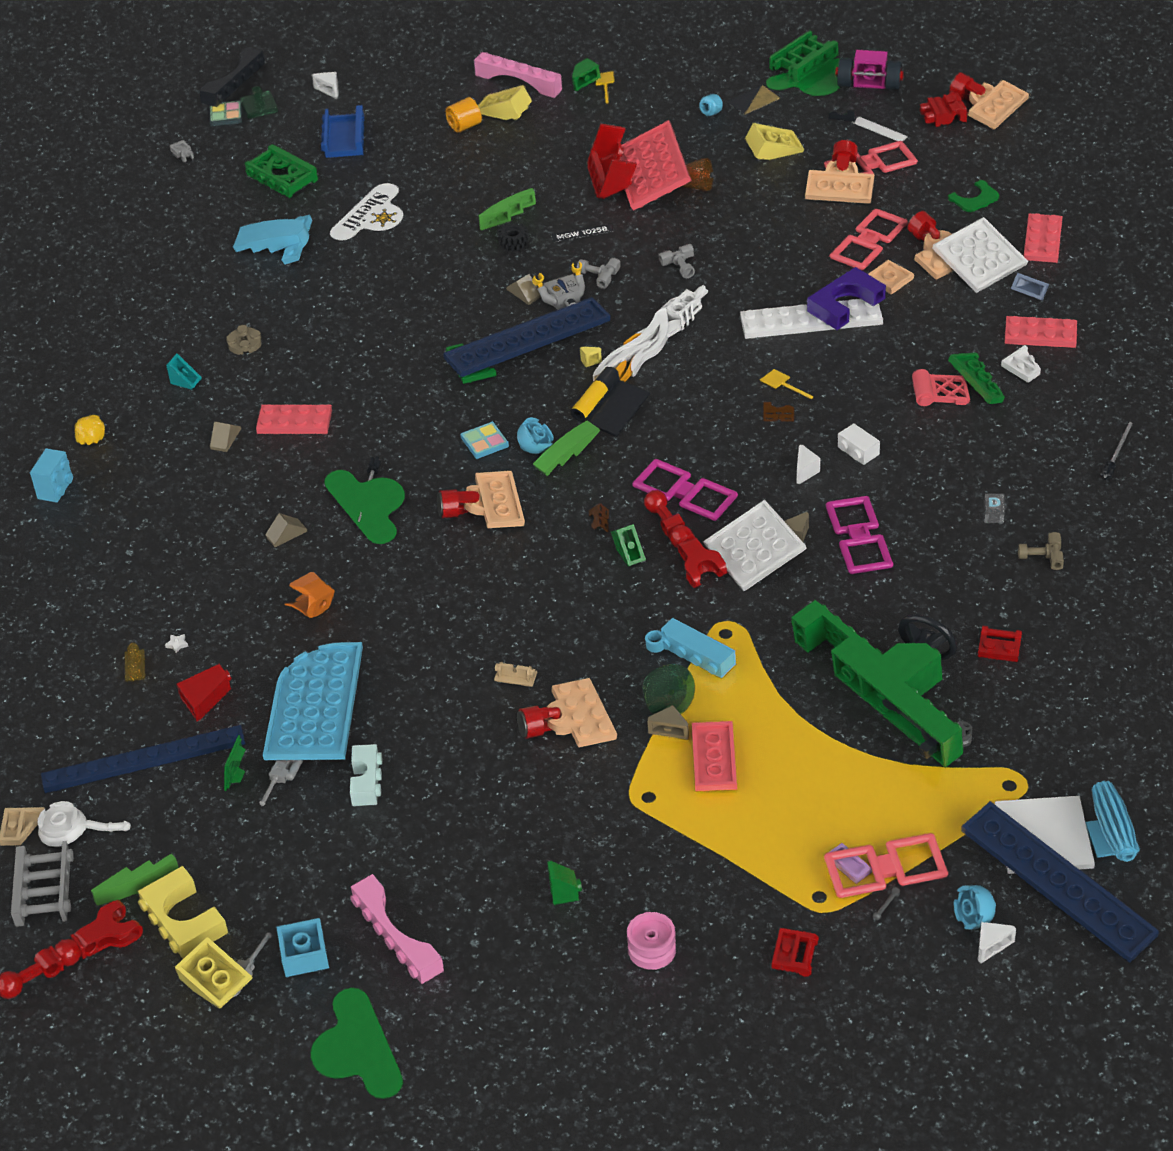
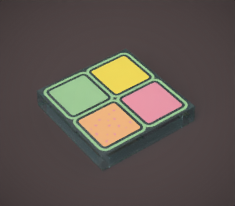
M241 101L223 102L218 107L210 106L211 126L242 123Z

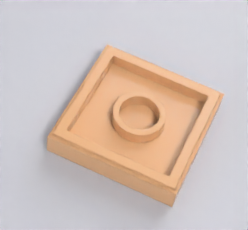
M887 260L868 274L885 284L886 292L891 295L914 279V273L890 260Z

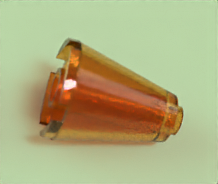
M702 158L687 163L686 167L691 181L680 187L704 191L711 190L713 178H710V173L713 172L710 159Z

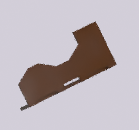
M763 402V421H777L778 414L776 412H781L779 414L780 421H794V407L790 405L775 407L772 405V402Z
M599 503L589 510V516H594L591 527L596 529L600 526L608 532L609 523L607 520L609 519V510Z

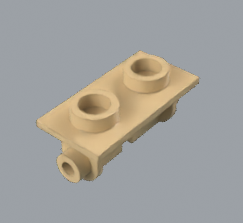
M500 662V664L496 663L495 665L497 673L494 681L533 687L538 672L532 669V666L517 665L514 668L512 664Z

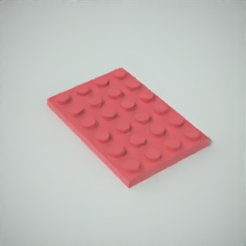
M669 120L621 145L624 153L619 160L637 163L633 174V182L625 189L633 211L691 181Z

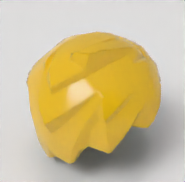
M98 415L82 417L75 424V439L77 443L91 445L92 443H98L104 437V423Z

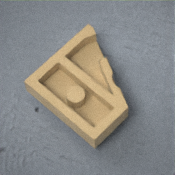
M45 807L5 808L0 830V846L22 845L38 825V817Z

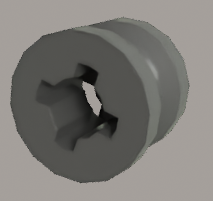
M958 721L956 723L962 728L963 747H966L972 741V726L968 722Z

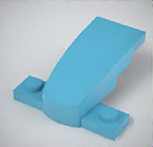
M310 215L296 219L270 220L240 227L233 248L236 252L251 248L253 253L267 248L273 253L285 248L281 259L283 263L288 264L298 261L303 247L309 240L308 231L312 218Z

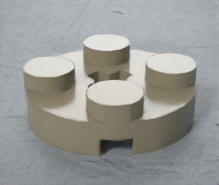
M246 325L238 326L236 330L226 337L229 350L239 355H244L243 352L249 351V354L255 352L262 343L260 331Z

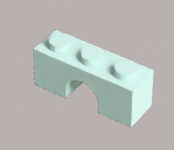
M377 744L352 746L351 759L354 774L363 775L351 777L350 796L352 806L377 805V796H381V785L378 784V780H382L381 768H379V765H382V753L378 752Z

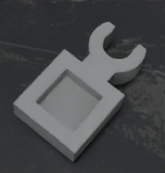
M184 140L170 145L171 152L177 158L182 157L183 162H187V157L194 159L191 147Z

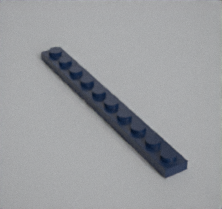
M241 725L44 772L41 773L43 789L45 793L233 748L238 735L242 739L241 745H245Z

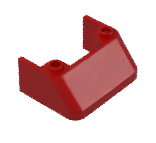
M600 124L587 163L597 198L604 199L628 188L633 182V174L637 163L619 160L624 153L621 140L625 127Z

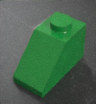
M587 58L575 65L572 75L575 91L601 78L598 64Z
M634 524L611 531L616 549L627 566L646 560Z
M548 861L553 905L579 901L578 892L582 891L580 878L576 879L574 870L553 861Z

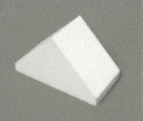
M336 72L312 75L315 89L334 98L338 97Z
M799 445L797 484H801L820 472V458L804 445Z
M981 922L978 961L983 963L1014 943L1016 928L1012 925Z

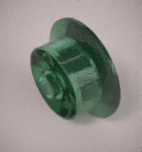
M668 664L654 669L646 677L643 685L646 705L653 715L672 705L682 714L690 706L695 693V682L692 674L687 668L678 664Z

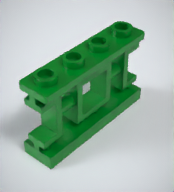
M808 31L771 55L769 60L770 69L778 70L781 67L788 69V76L793 75V80L799 82L838 56V42L833 40L822 44L817 41V35L813 36L812 31Z

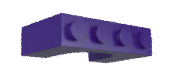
M855 267L808 297L807 312L838 330L849 323L850 309L836 301L837 298L855 296L875 306L885 299L886 285Z

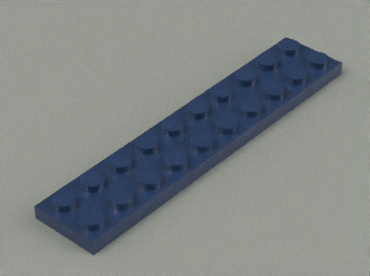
M591 297L444 352V359L460 377H464L610 321V314Z
M991 801L962 825L961 831L1129 963L1158 937L1159 930Z

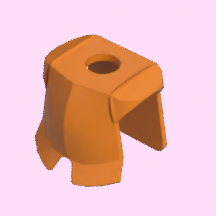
M310 572L289 584L290 587L299 591L302 595L296 598L297 602H290L285 605L292 606L307 617L313 618L329 608L335 590L314 572Z

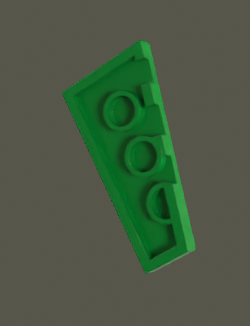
M977 353L950 355L948 361L974 387V390L984 398L985 402L988 404L1003 402L1005 396L998 385L991 381L992 376L984 370L985 365L982 361L978 360L979 355Z

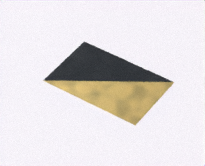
M761 85L727 102L745 115L780 98Z

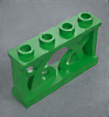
M273 144L268 147L267 151L255 159L245 162L246 174L249 177L288 198H291L292 194L310 182L315 183L318 181L315 166ZM273 168L288 169V174L273 175L272 170Z

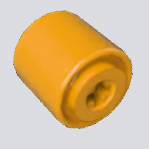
M467 97L446 108L447 121L450 127L457 133L482 121L480 109L471 97Z

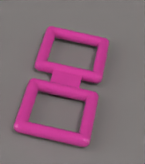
M654 459L632 484L633 487L649 493L652 490L658 489L643 482L657 467L676 474L680 478L667 493L663 492L667 500L669 501L673 496L681 499L679 502L680 507L713 521L718 520L738 497L736 491L705 478H701L695 485L687 482L691 477L690 472L659 459ZM703 486L728 496L714 513L689 503Z
M868 496L826 503V509L835 534H849L850 539L841 540L839 546L850 574L893 567V561L883 535H870L869 530L877 529L879 523ZM864 504L870 522L840 526L834 508ZM877 542L884 561L854 566L848 547Z

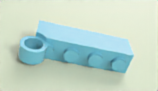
M674 618L669 620L661 628V631L653 630L645 636L648 651L657 653L664 649L669 650L680 658H684L695 666H699L720 678L736 664L734 649Z

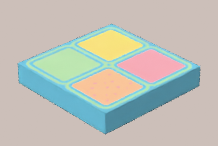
M493 421L461 433V439L476 459L509 447L508 441Z

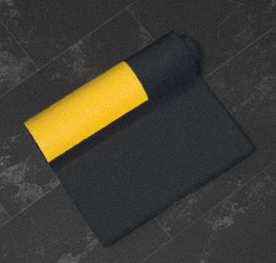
M608 366L603 369L577 401L570 413L577 421L582 423L589 421L601 431L617 437L649 397L650 392L621 381L618 371L614 367Z

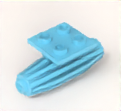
M1098 782L1092 788L1094 808L1098 820L1085 822L1096 856L1099 858L1115 855L1121 861H1131L1139 852V846L1124 801L1111 782Z

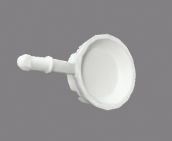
M65 801L49 805L50 809L47 811L44 809L38 817L39 838L42 843L52 847L62 846V841H67V844H70L80 837L86 828L109 832L128 831L131 828V824L127 821L102 823L86 820L82 811L74 807L72 803Z

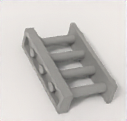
M62 841V852L31 856V854H27L25 846L16 847L11 915L16 927L24 926L25 917H28V914L59 911L62 921H67V912L71 911L70 899H68L70 862L74 860L73 850L69 849L67 841ZM61 861V869L35 872L28 870V866L32 864ZM60 877V885L32 889L27 887V883H30L31 880ZM59 894V902L31 906L26 904V900H29V897Z

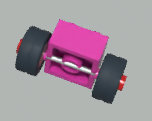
M856 50L854 63L852 58H840L839 65L836 67L838 86L851 87L854 76V87L885 89L886 84V89L899 90L901 80L903 81L904 77L902 62L888 61L887 65L888 52Z

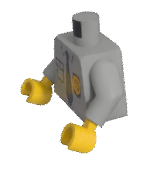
M579 262L578 269L572 263L571 269L576 276L572 274L543 284V274H538L540 280H537L535 275L533 276L532 283L539 287L538 291L544 303L552 305L559 310L580 302V298L585 290L583 275L580 273L582 270L581 262Z

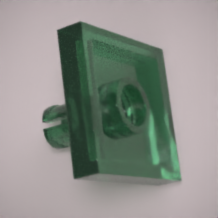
M255 86L252 88L253 95L240 98L248 119L278 112L277 104L270 90L262 92L259 86Z

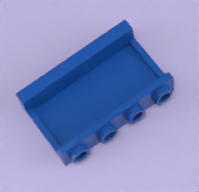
M362 105L356 106V114L330 116L329 110L325 109V114L322 115L323 133H321L322 152L325 151V157L363 155L364 114Z

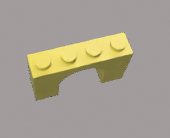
M183 866L138 891L140 896L138 904L143 912L147 911L149 913L148 917L154 926H159L158 930L163 939L168 938L172 951L175 954L178 952L182 959L205 938L208 937L214 942L228 934L225 920L215 907L186 921H178L168 917L170 909L175 904L196 893L193 878Z

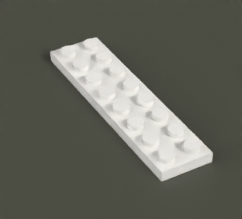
M862 299L838 301L850 309L849 323L840 329L883 324L879 303L872 306ZM807 305L740 311L745 339L834 330L833 327L808 313Z

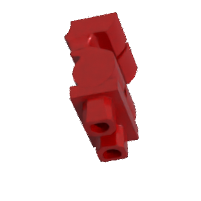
M951 92L948 95H944L943 98L929 97L927 98V103L920 104V113L924 115L926 124L934 123L936 127L940 126V124H951L955 115L958 116L960 121L967 122V108L958 92Z

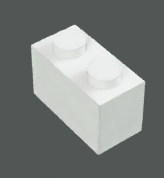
M853 423L838 433V447L863 465L879 455L880 441Z

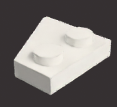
M1026 345L1003 359L1001 363L1003 368L1026 382H1030L1040 375L1041 369L1035 363L1034 357L1029 355Z

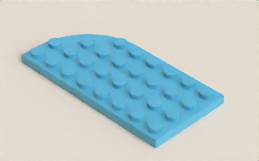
M342 642L318 646V650L310 653L306 651L294 658V662L288 668L285 667L282 670L276 684L263 750L264 760L345 759L363 650L362 642Z

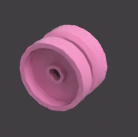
M646 912L637 915L631 920L627 927L628 954L632 962L644 969H659L668 965L676 954L675 927L672 921L667 916L657 912Z

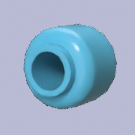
M717 94L707 95L699 103L701 112L706 116L719 113L723 107V102Z

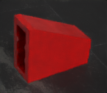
M218 664L177 683L180 698L196 721L201 720L231 690L229 682L231 676L227 669L223 670L221 665Z

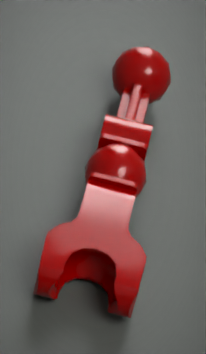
M652 490L647 493L644 498V505L649 512L657 513L662 519L660 523L663 532L668 536L671 544L678 549V552L685 561L686 579L693 588L701 586V574L704 572H714L718 577L727 574L726 563L720 553L715 550L705 549L694 536L691 529L685 526L682 517L678 513L675 515L671 514L666 507L668 501L666 495L659 490Z
M115 900L101 907L97 913V918L76 931L75 934L70 935L71 939L59 941L55 948L50 946L48 949L39 951L34 958L35 964L18 973L13 971L2 972L0 974V996L7 999L15 998L21 993L24 983L42 973L47 978H52L64 970L63 966L74 965L79 961L80 957L85 959L87 956L94 955L109 946L126 947L142 936L143 927L136 920L118 923L125 917L126 907L120 900Z

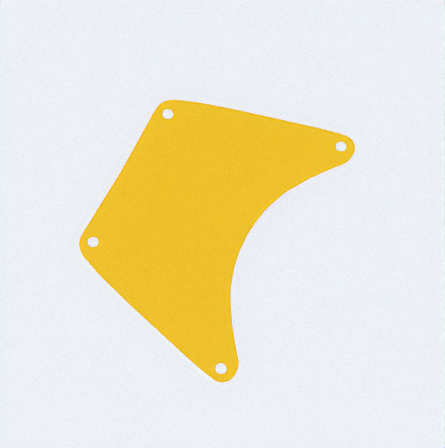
M723 621L715 624L707 636L734 649L736 664L720 678L699 666H695L692 662L690 663L667 706L668 708L673 705L688 722L689 738L686 740L653 734L636 768L629 788V797L631 803L639 810L725 857L802 906L818 913H827L842 909L872 893L844 898L837 897L824 855L841 843L848 848L872 845L876 856L888 854L886 848L887 841L933 833L941 851L966 835L961 831L962 825L991 801L995 804V801L1018 800L1027 792L1028 783L1022 774L1009 768H945L910 765L872 756L831 738L799 716L779 695L762 666L748 631L735 622ZM723 629H728L732 631V636L728 639H723L719 636V632ZM733 721L737 789L695 791L692 723ZM1007 780L1014 781L1017 788L1014 791H1006L1002 787L1003 782ZM646 792H652L655 794L656 799L651 803H646L642 800V795ZM928 842L896 848L904 873L933 856ZM867 854L858 855L871 867ZM837 868L843 889L876 882L873 871L855 884ZM894 876V877H889V878H884V879H885L886 884H888L889 882L893 881V880L896 879L897 877ZM817 891L824 892L827 896L826 901L823 903L814 902L812 899L813 893Z

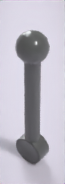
M892 888L889 898L878 912L873 913V919H881V914L894 897L900 895L899 888Z

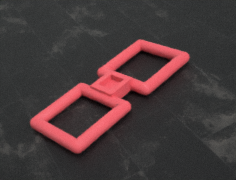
M902 141L869 149L868 155L860 156L857 153L856 162L864 170L863 174H874L871 169L879 167L883 173L916 165L918 160ZM900 148L909 160L886 166L877 154ZM831 160L824 162L825 168H827Z
M874 209L856 227V232L861 234L858 237L848 235L830 254V258L864 270L883 250L882 246L876 243L878 241L890 243L908 224V220L879 209ZM876 216L898 223L888 236L865 228ZM851 242L873 250L862 263L839 255Z
M927 833L887 841L886 848L888 854L876 856L872 845L826 853L824 859L837 897L844 898L884 890L886 888L884 878L894 876L897 877L898 883L901 886L946 878L948 871L935 835ZM928 842L938 870L905 876L896 848ZM867 854L876 882L843 889L834 860Z

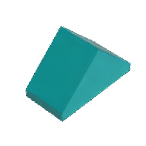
M177 353L166 365L170 384L192 390L202 378Z

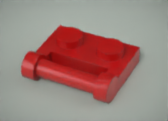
M982 625L978 657L1018 662L1022 630L1014 632L991 629L988 626ZM987 636L1014 639L1015 641L987 638Z
M780 928L772 959V969L796 972L804 977L810 976L814 948L818 944L819 937L814 933ZM800 942L806 943L802 963L796 962Z

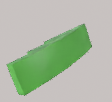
M533 188L505 198L478 215L480 230L511 221V216L524 213L523 208L535 205V191Z
M589 421L583 422L549 447L533 463L534 467L548 476L558 464L563 466L572 455L577 457L600 432V429Z
M170 854L154 865L148 860L132 872L127 867L91 890L95 904L98 906L137 894L142 888L178 869L176 858Z

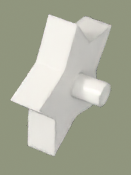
M185 634L180 636L171 635L170 641L165 644V647L173 649L176 653L181 648L188 647V644L184 641Z

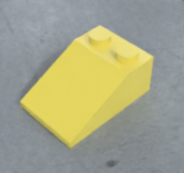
M524 85L489 94L478 107L481 115L504 120L513 118L515 120L521 117V113L528 108L532 100Z
M753 123L745 137L754 156L758 159L771 160L804 151L803 146L792 130Z
M208 937L175 966L180 980L195 993L218 1008H222L253 978Z

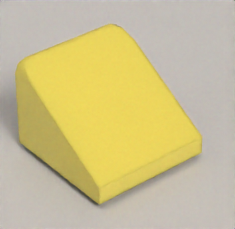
M580 347L581 361L585 367L602 362L600 347Z

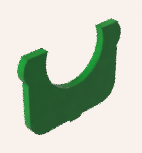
M979 180L974 183V186L981 190L980 195L977 197L963 198L953 192L948 195V200L954 202L966 212H974L999 200V193L987 185L986 181Z

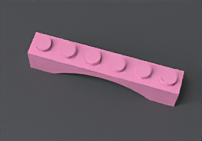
M483 52L474 60L476 76L486 79L498 75L514 76L529 83L540 94L555 98L562 91L561 74L554 73L553 71H547Z
M373 874L351 886L352 903L356 908L360 907L366 921L373 923L376 933L379 936L382 934L386 945L390 950L394 949L400 963L407 965L412 978H417L423 984L444 971L442 958L431 944L409 938L390 922L385 912L386 896L384 887Z

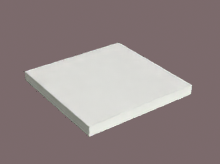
M984 217L933 244L932 247L976 293L1026 266L1028 260Z
M765 500L703 541L704 546L708 550H715L720 553L726 563L728 574L743 591H746L807 549L802 540Z
M1080 796L995 801L997 807L1078 869L1094 868L1095 863ZM1006 866L1007 873L1014 874V872Z

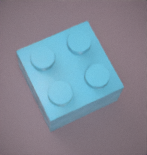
M46 448L30 472L37 499L58 502L73 480L69 460L64 451Z
M320 918L277 927L281 958L286 977L329 968Z

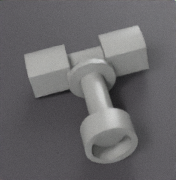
M691 244L681 246L675 252L668 250L659 253V260L662 266L673 262L675 265H680V273L684 278H690L695 273L692 265L685 262L686 258L694 256V249Z
M611 258L606 266L601 265L600 267L589 265L587 260H579L582 263L580 273L585 274L589 271L598 274L597 286L600 288H607L611 282V275H615L620 268V260L616 258Z

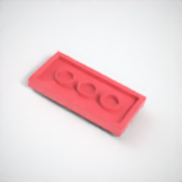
M1029 214L1024 257L1028 261L1058 263L1063 216Z
M1006 316L1005 344L1076 348L1077 320Z
M323 404L261 405L256 427L257 434H328L332 406Z
M733 721L692 723L695 791L737 789Z

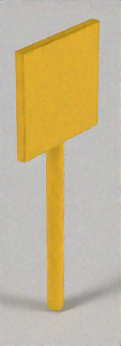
M613 71L600 73L601 78L596 80V86L604 84L606 103H609L607 84L614 83Z
M775 369L760 379L761 382L775 389L783 385L803 396L813 399L812 395L785 383L790 377Z

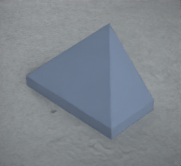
M1017 273L1011 289L1043 301L1049 284Z

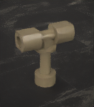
M1049 533L1048 543L1045 544V547H1027V544H1018V558L1027 559V555H1045L1046 559L1050 558L1051 569H1063L1064 561L1063 552L1060 551V533Z

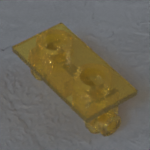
M130 643L127 647L128 652H125L126 682L145 679L144 649L139 650V646L136 643Z

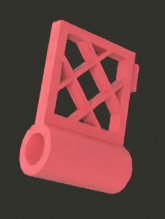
M924 369L916 370L912 374L916 402L920 406H928L933 402L955 403V405L969 404L968 387L963 376L929 374ZM935 381H941V382H943L944 384L939 385V384L936 383ZM953 382H961V385L957 386ZM949 386L954 390L950 392L946 387ZM942 392L946 396H938L937 393ZM958 392L962 394L964 397H958L955 394Z

